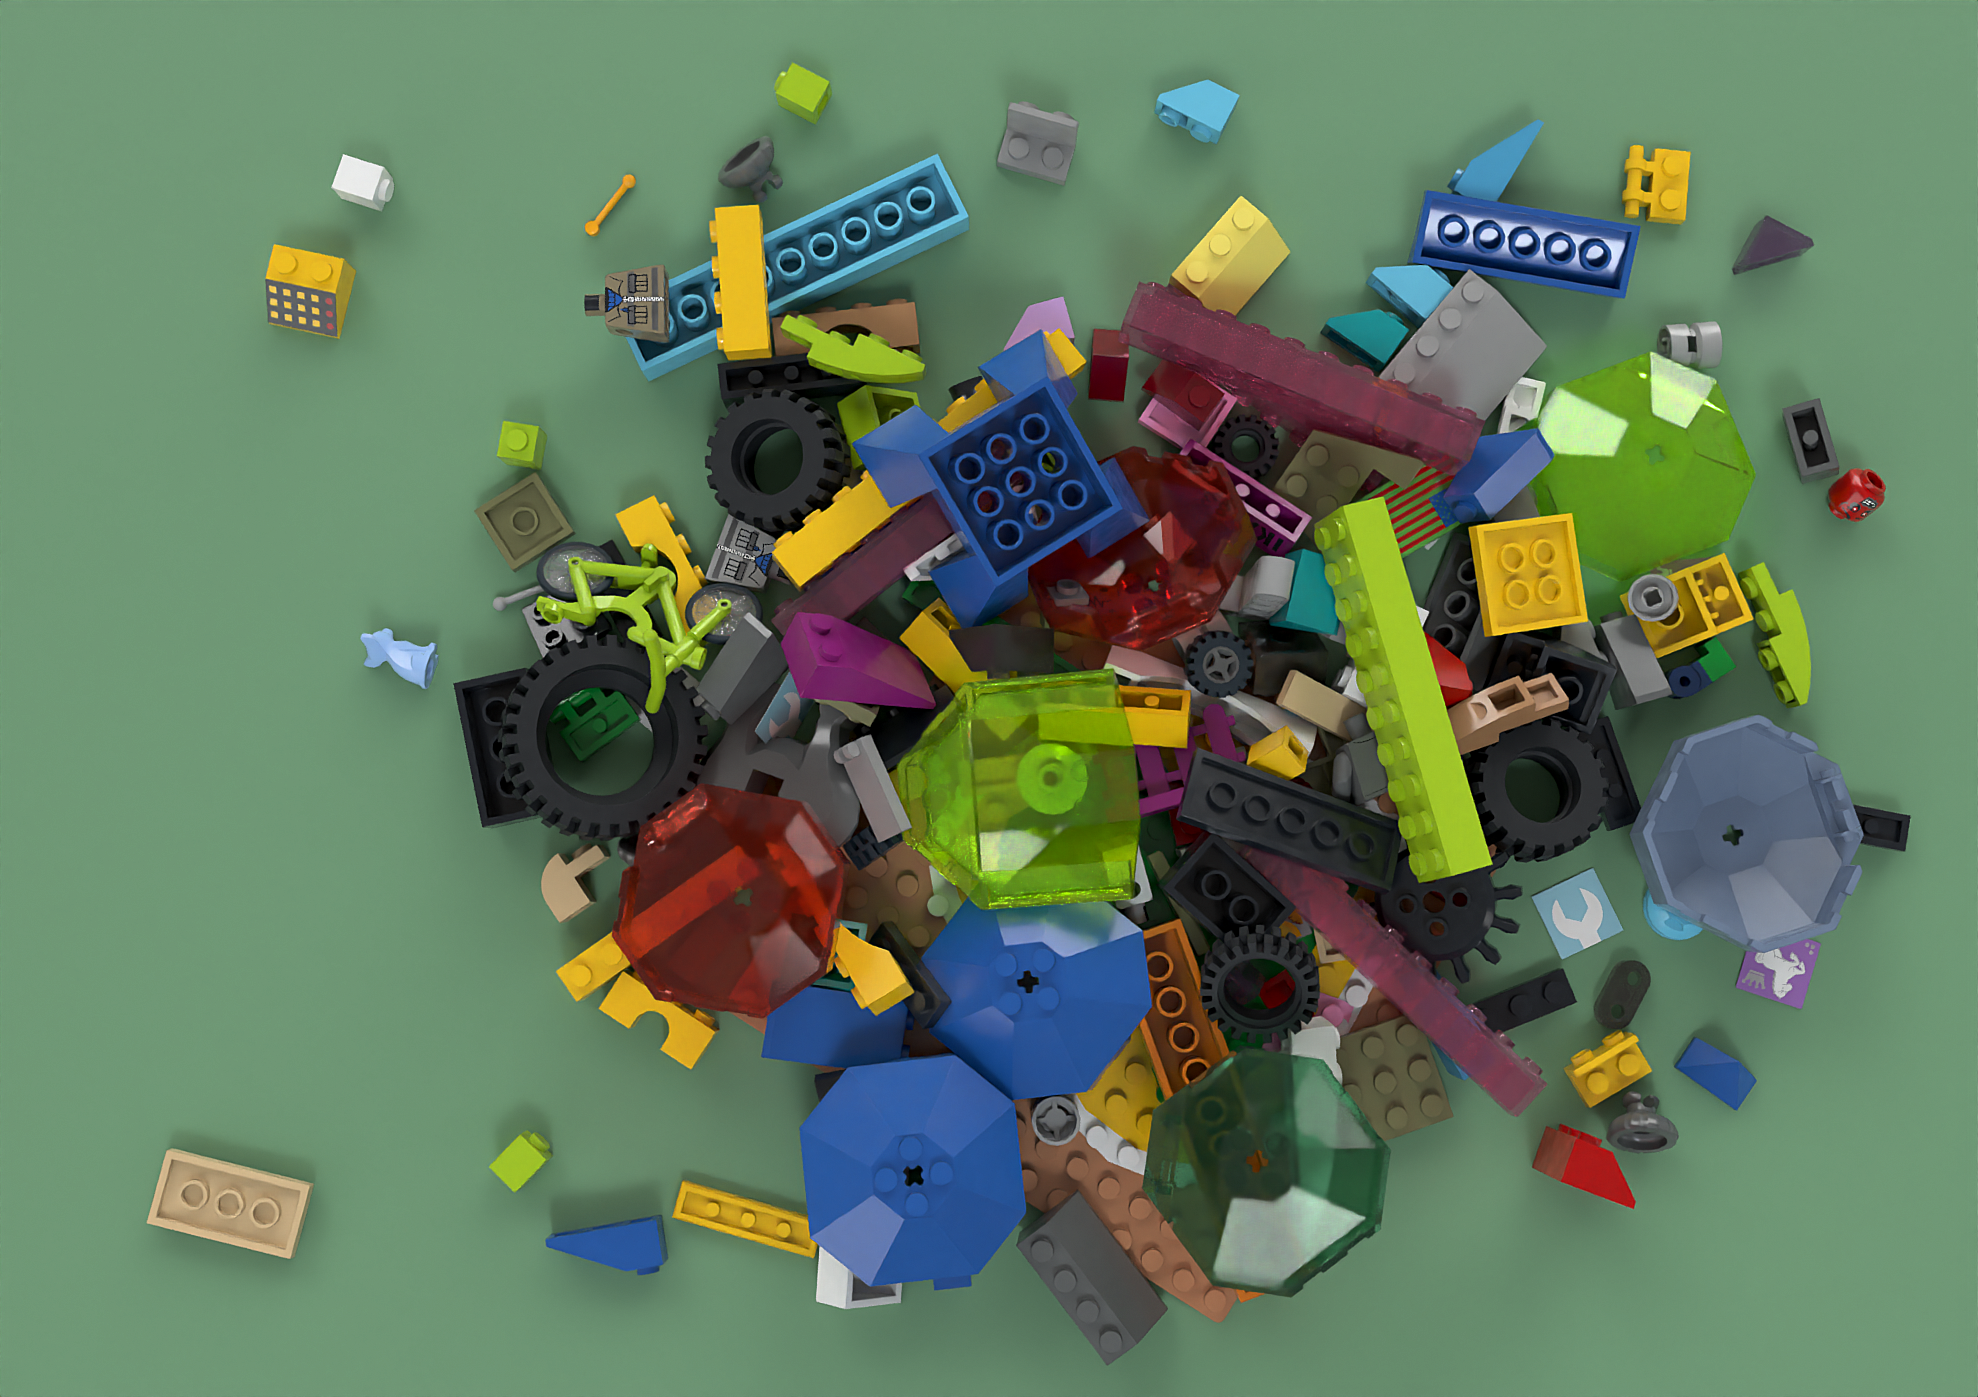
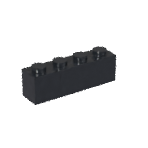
M808 353L717 364L721 399L726 409L735 401L740 404L745 403L744 396L752 392L762 396L764 389H776L780 392L787 390L811 399L851 394L867 385V382L844 378L809 365Z

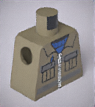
M654 265L608 274L605 276V294H585L584 308L586 316H605V324L611 334L664 343L669 342V274L664 265Z

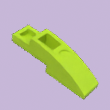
M786 315L780 327L784 337L810 349L807 355L809 365L837 376L864 382L887 384L924 380L927 374L926 365L921 363L923 359L920 356L905 349L900 353L890 348V343L875 334H870L867 337L859 333L852 346L849 344L850 339L836 331H831L830 334L816 329L817 323L802 315H798L797 319Z
M1764 562L1738 573L1741 578L1740 588L1745 597L1751 599L1756 610V622L1760 629L1766 632L1769 637L1756 643L1759 649V661L1763 668L1770 672L1775 682L1773 689L1776 697L1789 709L1806 704L1808 701L1811 677L1809 640L1801 608L1793 589L1779 594Z

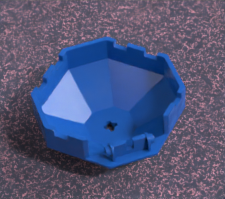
M1062 865L985 874L921 957L924 965L952 1001L933 1028H929V1032L1011 1100L1093 1090L1108 1067L1130 1042L1132 1032L1152 1008L1143 930L1116 910L1114 904ZM1027 970L1031 972L1032 977L1039 978V985L1033 986L1032 993H1027L1025 987H1019L1018 979L1024 978V971Z
M954 1052L923 1057L891 1059L888 1063L848 1067L799 1127L810 1238L870 1287L979 1274L1026 1214L1015 1103ZM919 1165L923 1169L920 1174L924 1179L923 1183L919 1185L914 1182L910 1186L906 1185L904 1181L907 1176L903 1172L907 1166L914 1169Z

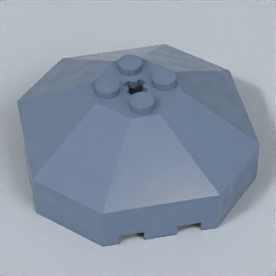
M1759 714L1674 740L1629 833L1653 903L1748 952L1766 953L1836 930L1842 917L1839 914L1847 895L1853 894L1862 875L1860 865L1850 864L1864 836L1839 765L1814 753L1819 750L1815 742L1795 732H1787L1773 725L1771 720ZM1731 825L1733 830H1740L1741 836L1736 838L1737 845L1733 846L1731 841L1723 840L1722 835L1727 833V826Z

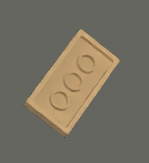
M171 1148L165 1154L147 1224L291 1259L296 1254L314 1184Z

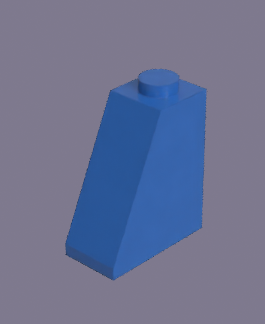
M1539 428L1477 437L1443 498L1460 523L1491 520L1552 461L1554 453Z

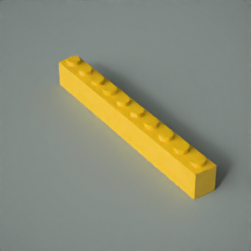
M1060 328L1052 334H1049L1048 331L1043 332L1070 380L1083 371L1087 361ZM985 379L981 380L974 387L976 393L965 400L963 397H960L946 409L948 415L937 424L945 431L950 432L996 404L997 400ZM866 470L860 476L862 482L852 490L849 486L840 490L831 499L834 504L824 512L819 508L809 514L802 521L805 526L794 535L789 531L781 536L773 544L776 549L772 551V559L798 591L801 592L925 494L889 508L868 470Z

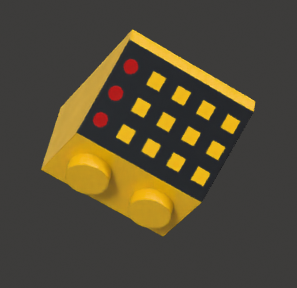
M274 244L265 277L268 323L340 339L356 270L343 258Z

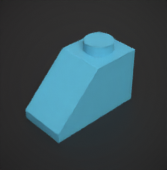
M1428 265L1377 267L1365 282L1417 328L1423 325L1453 289L1449 284L1448 277L1438 269L1432 270Z

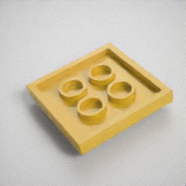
M1572 513L1469 527L1485 637L1588 622Z

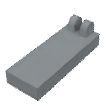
M871 734L835 750L834 759L837 763L844 764L878 843L912 828Z

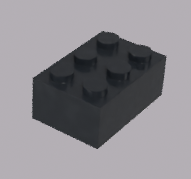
M1206 830L1199 835L1156 884L1216 940L1219 939L1223 944L1224 934L1232 930L1235 937H1239V927L1248 926L1249 934H1256V925H1264V934L1271 935L1272 927L1279 928L1297 908L1217 834Z

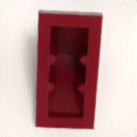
M1093 329L1088 400L1124 402L1129 361V331Z

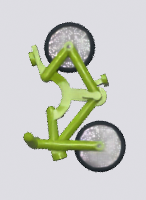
M568 542L553 547L542 556L538 563L536 571L537 580L541 588L550 596L561 601L574 603H563L539 596L536 601L537 611H541L542 617L553 624H558L565 618L583 623L585 626L594 625L596 617L601 612L619 611L629 615L637 626L629 628L627 636L630 640L646 647L650 660L651 688L645 705L649 713H656L660 709L666 690V677L675 668L685 664L691 668L701 670L707 656V649L704 647L708 643L725 645L747 612L751 613L762 623V605L751 591L735 584H713L700 589L689 599L685 609V619L690 631L687 632L686 636L672 592L676 587V576L666 567H658V553L654 545L647 543L643 546L641 550V567L614 564L611 557L603 549L590 543ZM608 588L635 590L626 598L620 596H600ZM658 598L660 599L673 643L658 637L656 631L652 629V621L648 612L643 608L647 604L651 605Z

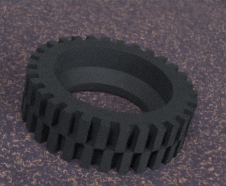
M593 635L586 636L581 642L577 643L576 639L566 642L560 649H557V647L552 649L541 660L539 659L517 683V686L507 700V707L502 712L500 722H503V725L498 732V742H502L499 758L500 763L505 762L507 770L503 772L506 781H512L516 788L512 793L517 800L524 799L528 804L525 808L532 816L537 813L543 818L542 824L548 828L554 825L560 828L559 833L566 836L577 834L580 835L579 839L590 841L593 838H600V841H610L616 837L621 839L641 832L668 817L669 813L676 810L684 802L682 799L692 792L696 785L693 781L701 775L704 765L699 763L700 759L707 756L708 745H702V739L708 736V726L700 725V718L706 714L701 706H695L693 699L699 695L694 686L689 689L685 687L682 681L688 676L682 669L676 674L672 671L666 677V690L660 709L656 713H649L645 705L651 688L650 660L646 647L643 649L636 647L637 643L629 638L622 643L617 642V635H606L602 640H597V636ZM606 688L626 695L643 710L651 725L654 747L650 764L643 776L633 786L622 792L612 795H591L576 790L558 776L548 759L545 734L551 714L562 700L584 689Z

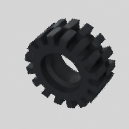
M1245 414L1238 415L1236 419L1232 417L1219 429L1214 439L1212 452L1257 481L1261 476L1264 477L1274 465L1279 454V438H1275V429L1273 427L1269 428L1267 426L1268 421L1265 419L1259 421L1256 419L1257 416L1252 414L1250 417H1245ZM1240 436L1253 438L1259 446L1258 457L1250 462L1238 460L1232 452L1233 441Z

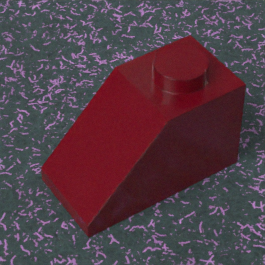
M1166 360L1160 362L1141 388V390L1198 431H1200L1215 411L1225 394L1196 372Z

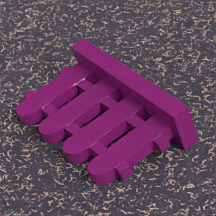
M1218 704L1208 705L1203 711L1204 724L1194 727L1190 725L1187 748L1173 747L1179 770L1169 773L1165 771L1159 747L1162 746L1132 744L1121 747L1120 743L1098 742L1097 749L1099 754L1092 756L1094 765L1102 764L1109 789L1102 792L1104 801L1112 800L1113 803L1112 808L1105 809L1109 824L1116 826L1179 808L1184 787L1171 790L1169 783L1183 780L1185 785L1192 754L1197 749L1194 739L1196 736L1208 733L1214 754L1239 763L1247 761L1244 751L1236 752L1230 727L1236 725L1234 716L1226 717L1224 709ZM1137 754L1144 780L1131 783L1124 757ZM1147 790L1149 797L1135 800L1134 793Z

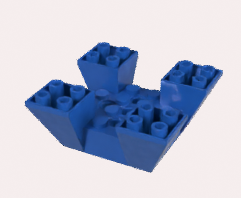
M1042 329L978 366L997 403L950 432L945 431L923 410L914 405L851 443L889 508L930 491L932 492L965 550L929 570L928 573L965 635L1027 598L1028 567L1076 538L1087 558H1091L1150 521L1116 459L1113 457L1099 466L1067 411V408L1078 393ZM995 439H999L1005 448L1004 455L999 460L994 458L990 451L991 444ZM1047 452L1052 454L1055 459L1054 469L1050 473L1046 472L1042 466V458ZM1014 472L1020 473L1024 481L1022 489L1017 493L1010 486V477ZM983 491L988 492L992 498V505L986 512L981 511L977 503L978 497ZM1035 504L1042 510V519L1037 525H1034L1029 519V511Z

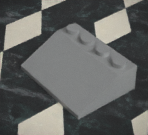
M1469 269L1380 374L1373 389L1448 449L1451 448L1453 453L1457 455L1547 348V345L1495 288Z

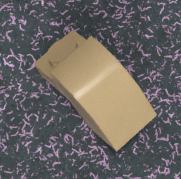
M588 843L571 855L574 859L572 862L569 861L565 854L557 853L546 865L541 880L542 894L559 923L568 922L597 902L581 877L611 858L603 845L592 847Z

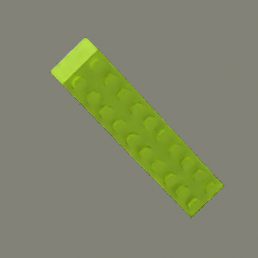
M1384 496L1343 505L1314 524V539L1318 549L1322 551L1326 564L1325 577L1328 584L1332 586L1336 598V615L1343 622L1347 636L1345 641L1346 649L1355 663L1357 670L1356 683L1360 692L1364 694L1368 708L1366 713L1367 721L1374 730L1378 742L1377 755L1380 763L1385 766L1388 776V793L1392 801L1395 802L1400 817L1398 826L1401 835L1407 841L1410 852V868L1414 875L1417 876L1418 882L1422 883L1493 865Z

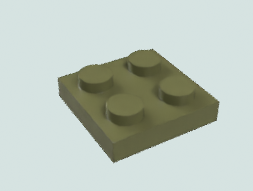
M536 472L474 510L514 572L519 571L553 547L558 546L576 534Z

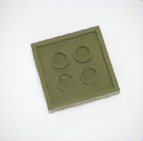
M1413 1010L1340 1036V1048L1336 1049L1337 1063L1342 1071V1084L1338 1086V1126L1347 1152L1351 1154L1454 1117L1418 1011Z

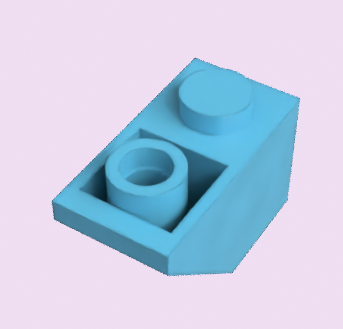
M1204 80L1160 94L1154 113L1159 115V119L1169 126L1176 127L1179 125L1189 130L1190 134L1201 142L1207 143L1211 141L1217 144L1236 108L1240 95L1210 80Z

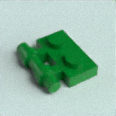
M604 688L584 689L566 697L554 709L550 716V720L554 724L564 717L571 723L559 733L580 762L586 761L642 720L622 693L615 691L607 697L603 691ZM593 697L597 705L580 716L577 708Z

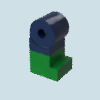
M1717 637L1707 639L1694 647L1700 655L1685 666H1679L1664 673L1672 691V695L1667 697L1681 699L1692 696L1736 668V665Z

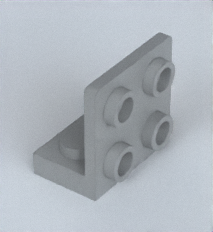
M1021 101L1018 104L1010 102L1007 113V130L998 156L997 166L1064 186L1076 148L1079 122L1064 112L1056 111L1051 114L1039 110L1036 105L1029 102Z

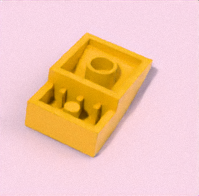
M1725 553L1666 576V578L1674 583L1679 595L1677 608L1672 615L1664 620L1654 622L1645 621L1637 617L1656 658L1754 619ZM1629 592L1620 595V598L1629 616L1634 613L1629 607Z

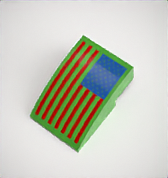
M1451 448L1425 461L1406 490L1390 481L1354 503L1384 496L1403 559L1465 524L1458 521L1443 498L1461 465Z

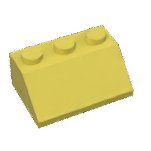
M1240 196L1171 274L1167 287L1222 332L1287 258L1290 250L1269 218L1244 197Z

